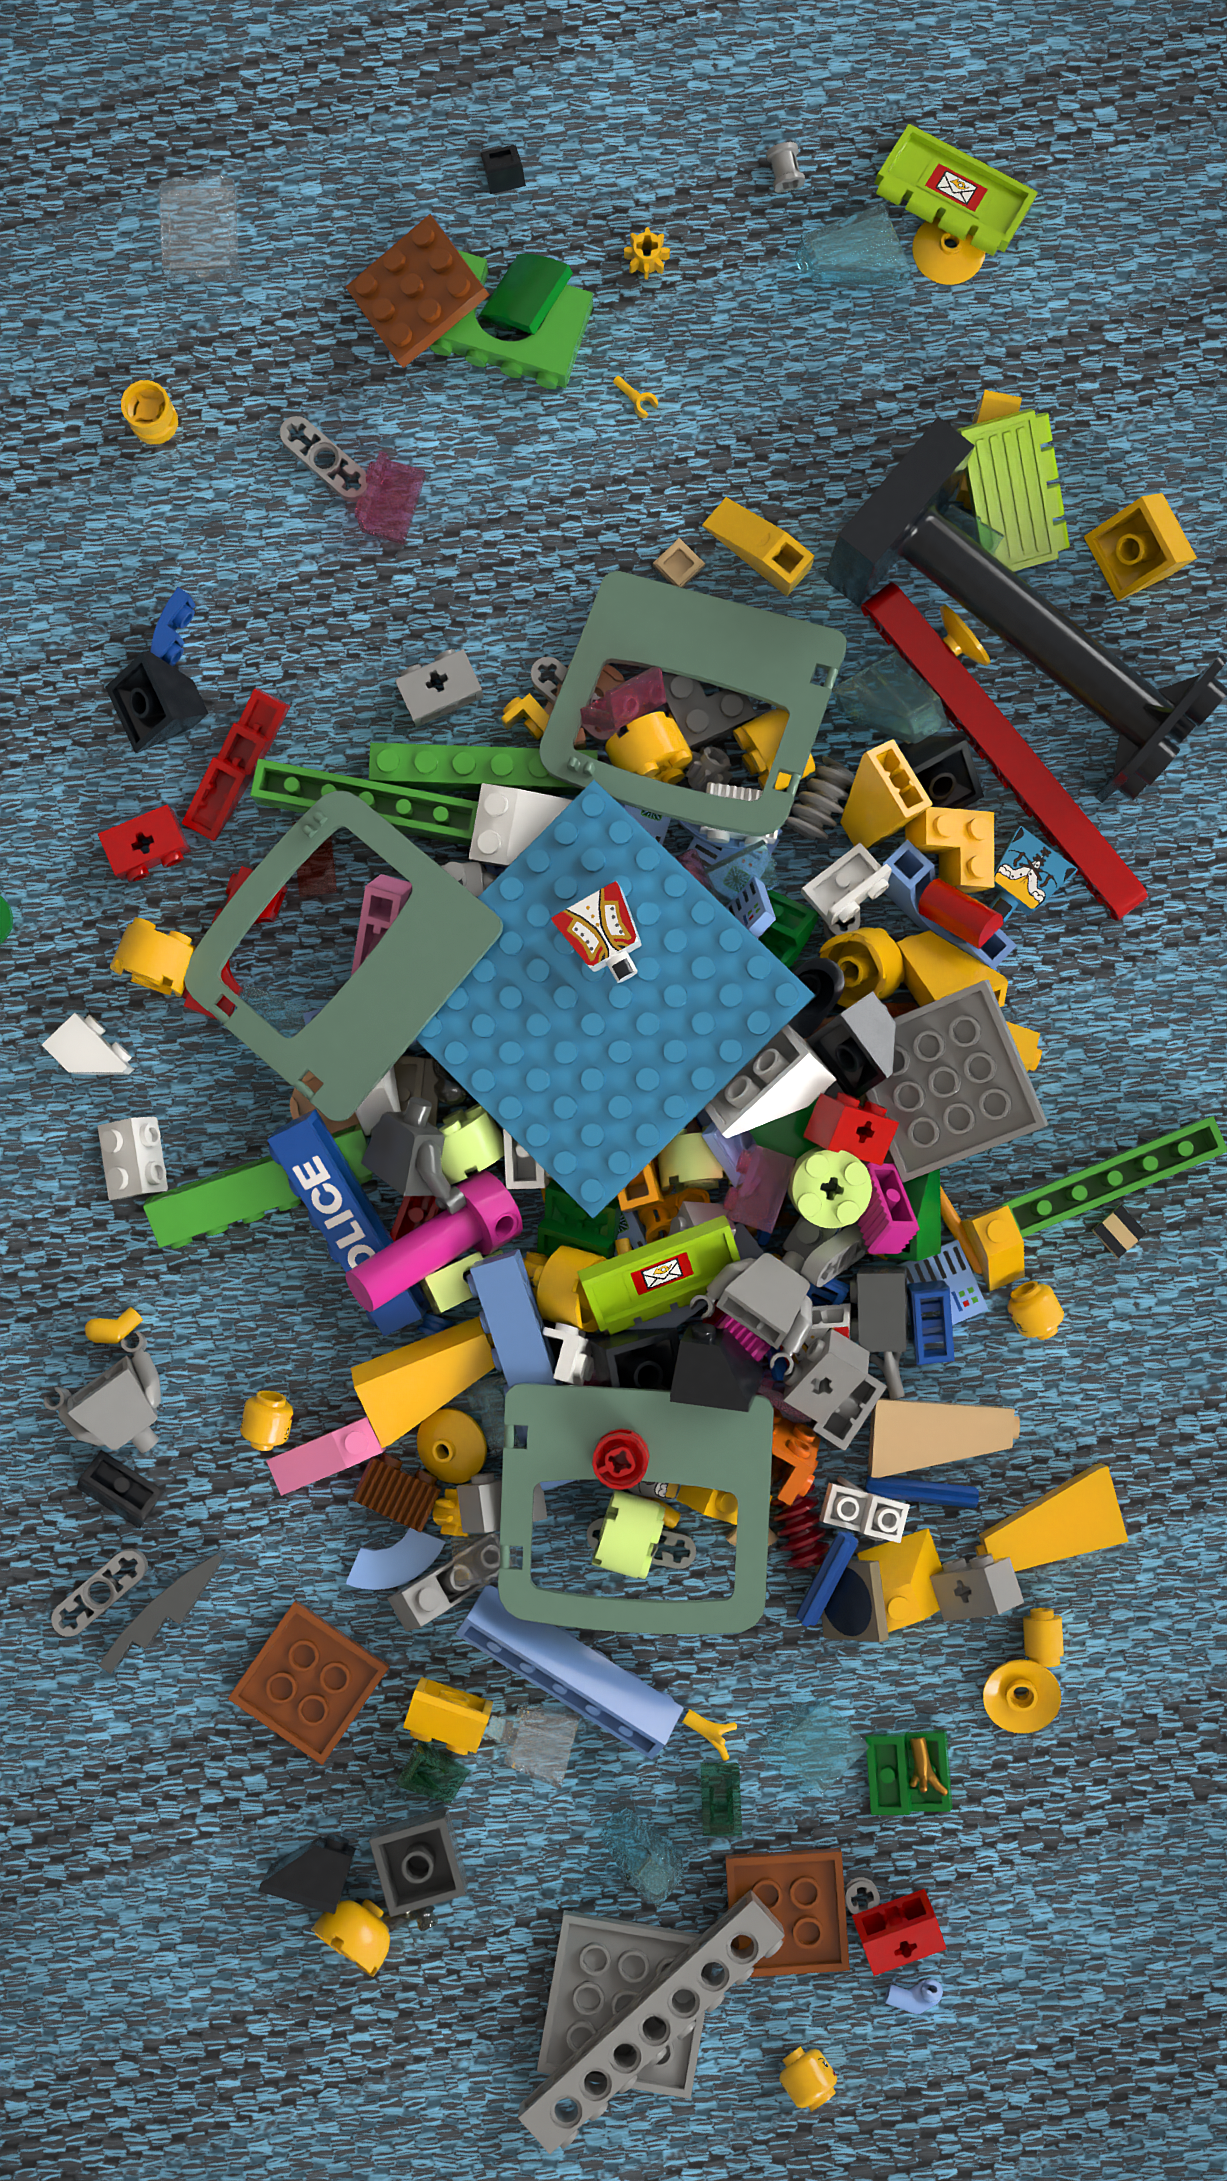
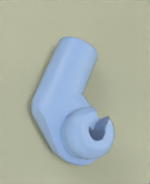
M935 1979L923 1980L908 1990L889 1984L884 2003L913 2014H921L941 2000L943 1988Z

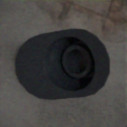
M816 957L794 963L788 968L815 994V997L788 1023L803 1039L810 1037L818 1029L843 994L845 985L844 973L836 962L828 958Z

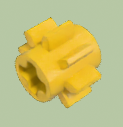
M646 227L645 232L640 233L638 236L631 233L630 243L632 247L624 248V258L632 259L629 264V272L634 273L638 270L644 273L645 279H648L649 273L655 270L662 274L664 272L662 260L670 259V249L662 247L664 244V234L662 233L657 236L650 232L649 227ZM643 250H651V256H643Z
M445 1489V1497L435 1501L432 1512L433 1519L437 1525L442 1526L441 1534L466 1537L468 1533H463L457 1489Z

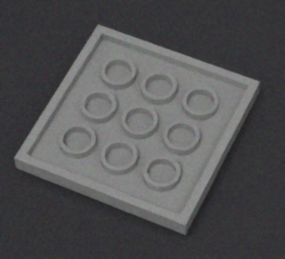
M988 979L893 1019L896 1022L893 1074L866 1092V1095L870 1102L888 1109L885 1116L899 1122L889 1150L902 1182L914 1179L1049 1125Z
M564 1910L537 2072L552 2074L702 1934ZM713 1962L707 1963L703 1967L702 1972L705 1975L711 1976ZM681 1989L673 1995V1998L679 2003H687L693 1998L694 1994L689 1990ZM705 2011L694 2020L696 2025L686 2037L681 2040L676 2037L665 2047L667 2051L657 2064L649 2067L647 2064L636 2074L638 2078L631 2089L691 2099ZM653 2016L648 2018L644 2025L650 2030H658L665 2022L661 2018ZM621 2044L614 2051L621 2057H628L635 2052V2048L629 2044ZM592 2071L585 2078L591 2082L602 2083L606 2076L599 2071Z

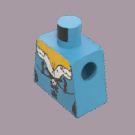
M1020 826L1011 836L994 868V888L992 889L998 895L989 907L1003 916L1004 923L1016 908L1029 916L1070 879L1078 869Z

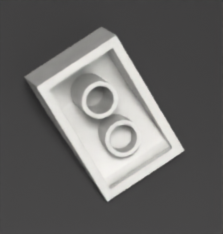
M482 783L469 859L486 865L507 868L573 800Z
M787 1024L704 1109L725 1138H730L808 1107L820 1096V1093L824 1094L828 1087L837 1079L809 1044Z

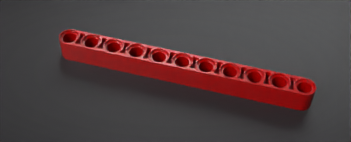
M890 582L860 605L863 615L865 617L869 615L876 623L874 628L888 645L893 644L900 654L897 656L912 674L916 672L923 681L921 686L934 702L939 701L947 710L944 714L958 731L963 730L970 740L967 742L982 760L986 758L993 767L991 771L1006 789L1009 787L1017 796L1014 800L1029 818L1033 816L1040 824L1038 829L1053 847L1057 845L1064 854L1062 857L1078 869L1075 874L1077 876L1081 874L1088 883L1086 888L1100 905L1104 903L1112 912L1109 916L1113 920L1119 921L1146 900L1148 894L1142 883L904 592L895 583Z

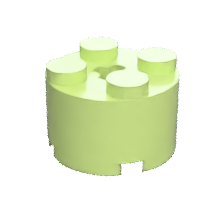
M479 1103L465 1112L463 1109H459L442 1119L445 1126L438 1129L444 1134L445 1138L441 1157L442 1172L450 1185L468 1178L466 1173L478 1169L480 1172L504 1156V1137L493 1117Z
M708 1126L702 1128V1133L706 1130ZM683 1129L657 1155L662 1191L668 1192L670 1185H675L676 1192H682L694 1187L702 1188L703 1190L719 1188L718 1180L726 1178L728 1179V1185H732L724 1172V1168L717 1161L701 1136L702 1133L687 1134V1129Z
M821 1146L809 1150L793 1163L787 1179V1191L796 1210L811 1223L824 1228H840L855 1223L866 1210L871 1198L872 1185L867 1168L857 1157L843 1150L837 1153ZM830 1177H832V1181L837 1184L836 1191H830L829 1196H827L826 1192L821 1189V1184L829 1183Z
M615 1489L599 1533L600 1544L599 1547H595L592 1565L635 1579L638 1577L646 1579L652 1561L651 1553L653 1546L658 1544L664 1521L662 1520L666 1507L660 1506L658 1502Z

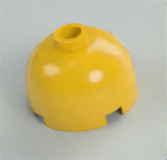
M365 1899L362 1905L352 1900L340 1901L335 1914L324 1911L311 1929L328 1946L352 1962H357L355 1966L372 1977L375 1976L389 1952V1929L380 1919L384 1912L368 1899Z

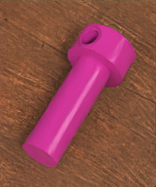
M484 1169L480 1172H475L453 1186L460 1189L464 1194L467 1202L465 1207L455 1214L449 1213L448 1209L442 1211L347 1271L345 1275L346 1282L358 1303L365 1310L373 1312L473 1247L476 1251L487 1255L519 1236L523 1230L522 1217L517 1204L503 1183L492 1173Z

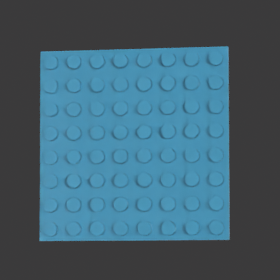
M593 780L478 897L501 918L503 923L502 933L415 1039L594 1219L815 997V994L605 789ZM614 881H617L624 892L642 944L639 948L628 953L638 972L620 983H617L608 965L596 972L592 971L551 920L553 916Z

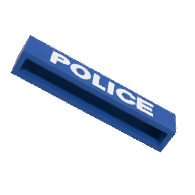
M316 1109L277 1128L271 1134L267 1141L273 1160L283 1166L289 1176L288 1183L292 1192L297 1197L302 1198L308 1208V1217L315 1229L321 1230L328 1242L327 1248L330 1256L335 1262H340L345 1273L394 1242ZM416 1283L373 1312L366 1310V1315L370 1323L374 1327H378L384 1337L423 1318L430 1306V1302L420 1285Z

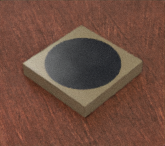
M849 1561L821 1615L825 1639L869 1642L889 1640L879 1561ZM821 1565L815 1566V1573H816V1574H817V1572H818V1570H819V1568H820Z

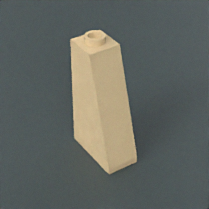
M879 1398L871 1411L868 1475L872 1478H882L1013 1448V1439L1019 1438L1020 1418L1019 1416H1014L1015 1409L1003 1406Z

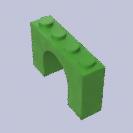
M458 250L484 286L489 274L487 259ZM566 284L536 333L518 341H503L486 333L475 317L476 306L430 345V349L443 356H450L451 352L465 356L467 362L478 367H485L487 363L500 367V371L503 374L512 378H521L522 375L535 378V382L538 385L547 389H556L557 386L566 388L593 309V293Z

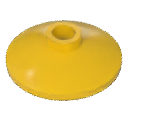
M935 217L932 223L925 221L916 232L912 246L914 261L922 274L936 283L945 285L959 284L972 278L981 268L985 258L984 251L970 245L974 236L968 234L963 241L938 227L940 218ZM949 239L954 240L957 247L948 248L944 242Z
M943 604L940 607V613L948 634L942 639L956 657L963 653L975 662L988 666L991 661L981 643L962 619L949 606Z
M443 1408L424 1419L417 1433L419 1457L426 1469L431 1474L437 1476L438 1479L447 1483H463L469 1481L471 1476L477 1475L481 1471L486 1461L487 1444L482 1429L470 1415L458 1409ZM443 1445L448 1448L449 1455L444 1451Z
M1013 1660L1000 1665L989 1675L983 1689V1702L987 1714L999 1727L1013 1733H1032L1046 1727L1056 1717L1061 1705V1690L1057 1679L1046 1667L1031 1660ZM1018 1687H1026L1028 1689L1026 1694L1022 1696L1016 1695L1014 1690Z

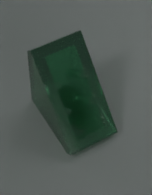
M419 1740L400 1770L395 1783L400 1788L451 1804L471 1770L429 1743Z
M701 1763V1829L703 1836H742L739 1763Z

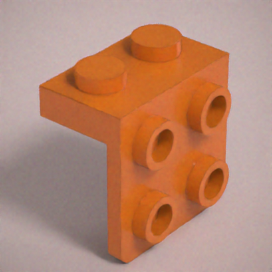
M773 1407L772 1454L788 1462L777 1498L791 1506L797 1494L803 1497L806 1495L815 1478L812 1474L819 1462L816 1460L821 1438L817 1437L816 1433L807 1425L802 1423L795 1424L782 1416L778 1409Z

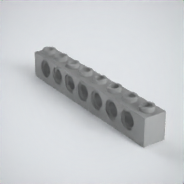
M750 1889L519 2104L518 2119L549 2154L559 2146L562 2149L569 2146L579 2134L578 2128L588 2119L595 2121L607 2109V2101L617 2092L623 2094L628 2091L638 2078L636 2074L647 2064L649 2067L657 2064L667 2051L665 2047L676 2037L679 2040L686 2037L695 2027L696 2022L694 2020L705 2010L708 2013L715 2010L724 2000V1992L734 1983L736 1985L744 1983L753 1973V1965L763 1956L770 1958L780 1949L783 1944L781 1939L785 1934L779 1920ZM738 1935H746L752 1939L751 1944L742 1950L734 1948L731 1942ZM710 1962L719 1963L723 1967L722 1971L716 1976H707L702 1972V1969ZM681 1989L689 1990L694 1994L693 1998L687 2003L675 2001L673 1995ZM656 2016L665 2023L658 2030H650L644 2025V2022L648 2018ZM621 2044H629L635 2048V2052L628 2057H621L614 2050ZM592 2071H599L606 2076V2079L602 2083L592 2084L585 2077ZM568 2098L573 2100L577 2106L573 2110L563 2111L556 2104L561 2099Z

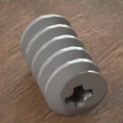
M826 756L822 757L825 766H817L814 771L818 779L811 778L806 783L810 792L802 791L799 794V800L803 805H792L791 812L794 817H788L785 821L789 828L809 840H815L816 837L826 840L829 838L822 827L824 825L836 827L837 823L830 814L832 812L843 814L844 809L838 801L840 799L848 800L849 793L846 789L847 787H852L855 779L854 774L845 766Z

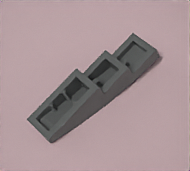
M220 1550L186 1572L152 1600L120 1634L98 1666L111 1674L119 1667L134 1642L146 1649L153 1643L168 1618L180 1625L197 1603L226 1558L227 1553Z

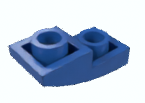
M179 587L174 591L160 615L150 649L151 653L171 666H174L180 660L184 649L181 647L185 642L176 630L178 627L181 629L185 628L191 622L195 614L193 608L196 605L191 596Z

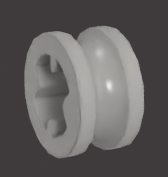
M865 1877L852 1879L844 1889L845 1903L852 1914L876 1907L880 1903V1896L875 1884ZM864 1887L866 1893L872 1892V1897L866 1899L865 1906H859L857 1900L854 1903L851 1902V1897L857 1895V1888Z

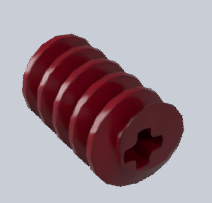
M814 1483L811 1484L806 1495L815 1489ZM797 1494L791 1506L777 1497L770 1502V1506L782 1508L780 1513L773 1516V1521L785 1522L786 1525L776 1532L777 1536L789 1537V1542L781 1546L780 1550L793 1554V1557L783 1562L785 1567L800 1569L821 1565L825 1556L821 1555L828 1552L830 1548L827 1542L817 1541L826 1534L825 1528L813 1526L820 1521L821 1512L810 1511L819 1504L817 1497L806 1495L803 1497Z

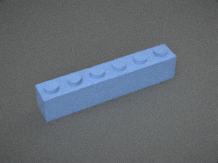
M520 1249L476 1261L470 1268L471 1274L467 1275L468 1285L473 1297L479 1296L483 1311L479 1312L482 1328L485 1334L491 1333L495 1348L491 1349L492 1358L498 1371L503 1370L507 1384L503 1386L505 1397L511 1386L516 1383L564 1385L562 1381L553 1378L557 1363L549 1338L542 1335L545 1326L538 1310L537 1301ZM515 1425L520 1442L522 1444L527 1443L528 1426ZM577 1480L540 1482L542 1490H546Z
M489 1583L485 1585L455 1634L651 1760L666 1745L684 1709L674 1702L670 1695L650 1687L634 1672L622 1669L611 1662L604 1653L592 1650L578 1641L571 1632L559 1629L555 1625L516 1618L503 1606L500 1601L498 1588L493 1587Z

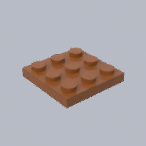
M431 214L425 217L346 286L350 295L402 368H405L490 295Z
M295 1600L236 1685L228 1700L323 1765L390 1665Z
M841 1848L725 1855L728 1910L751 1889L779 1920L785 1934L781 1939L783 1944L780 1949L770 1958L763 1956L753 1965L754 1971L750 1977L850 1971ZM738 1935L732 1940L731 1945L736 1949L742 1950L751 1944L752 1939L746 1935Z

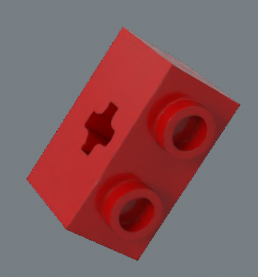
M168 804L98 833L115 876L122 881L127 879L130 883L146 878L150 874L148 869L160 864L167 868L181 863L184 860L183 855L191 852L175 812ZM144 839H148L151 842L149 845L150 852L146 854L140 850L143 847L142 841Z
M838 1092L836 1098L820 1093L803 1137L827 1150L837 1153L843 1150L860 1160L882 1166L899 1125V1122L885 1116L888 1109L867 1100L864 1106H860L861 1100L842 1092Z
M925 1889L852 1915L873 1976L947 1949Z

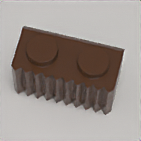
M383 1452L381 1457H371L351 1500L417 1532H422L435 1501L438 1499L443 1488L436 1484L438 1477L417 1468L414 1474L401 1467L404 1461L386 1452Z

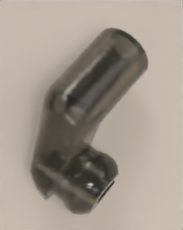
M433 1905L390 1917L388 1911L382 1915L384 1924L388 1927L390 1933L416 1920L420 1931H425L435 1926L438 1922V1918L433 1912L435 1909Z

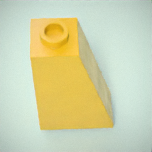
M480 1316L351 1368L354 1388L382 1448L391 1445L495 1368L491 1349L495 1348L491 1333L485 1334Z
M1102 1463L1092 1465L979 1534L981 1545L975 1546L977 1556L991 1553L993 1559L1010 1557L1015 1572L1129 1542L1109 1467Z

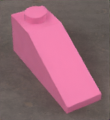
M380 874L365 886L351 976L368 957L399 915L408 900L410 891L413 889L410 882Z
M365 1416L268 1459L266 1462L282 1496L384 1452L386 1447L382 1448L368 1416Z

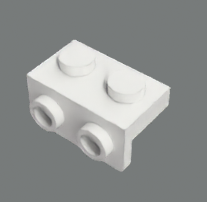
M859 843L801 889V894L831 927L838 920L845 923L860 910L859 904L867 897L873 900L880 896L890 885L888 880L892 869L888 864L881 867L865 847Z
M156 1117L128 1118L98 1125L109 1200L168 1190L160 1140L161 1136Z
M557 1322L555 1329L544 1327L542 1335L563 1343L553 1378L570 1385L583 1386L584 1380L589 1381L594 1370L590 1341L585 1339L586 1332Z

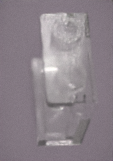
M214 175L205 180L175 177L170 181L159 182L162 269L168 282L242 279L241 262L238 257L236 201H239V193L234 179Z

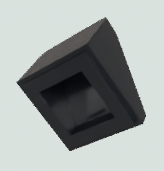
M516 145L480 153L490 194L526 186L523 166Z

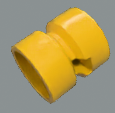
M140 380L131 384L124 391L121 398V410L133 433L142 442L150 445L162 444L175 434L178 427V415L164 388L153 381Z

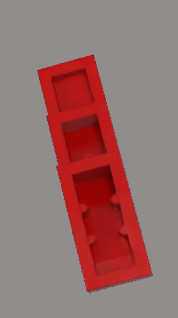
M259 688L253 690L239 721L233 723L218 756L212 758L181 824L212 841L217 840L255 775L258 759H264L291 707L290 705Z

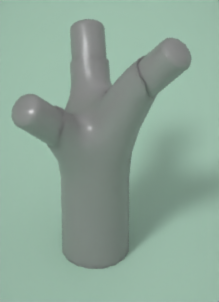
M883 1352L884 1361L872 1354L869 1360L878 1366L884 1374L890 1399L905 1396L899 1371V1361L902 1352H893V1354L892 1352Z

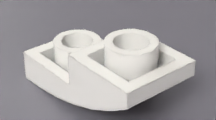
M828 1483L819 1520L831 1525L859 1531L866 1535L900 1543L910 1505Z

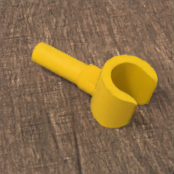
M620 376L615 377L613 383L635 404L634 410L639 417H648V413L640 406L641 401H649L655 409L657 408L658 400L655 395L649 392L640 394Z

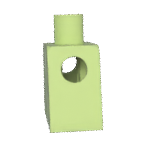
M498 1250L482 1258L478 1251L419 1281L434 1314L442 1313L472 1298L473 1295L469 1285L463 1278V1273L470 1270L476 1261L503 1254L502 1250Z

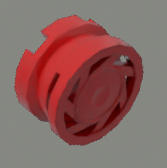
M620 1428L609 1431L601 1437L594 1450L592 1465L595 1475L601 1483L609 1488L618 1490L632 1488L642 1480L647 1471L650 1457L648 1445L642 1436L633 1430Z

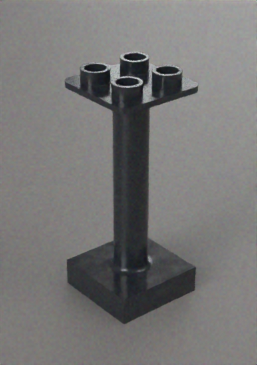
M938 416L838 534L824 580L859 607L899 558L905 559L1119 735L1113 775L1097 793L1095 798L1103 803L1116 790H1119L1128 799L1133 801L1146 785L1150 786L1181 750L1165 736L1169 735L1180 744L1196 726L1199 727L1226 697L1227 687L1218 681L1215 676L1226 664L1227 658L1223 654H1219L1199 675L1156 689L945 517L940 510L953 496L975 445Z

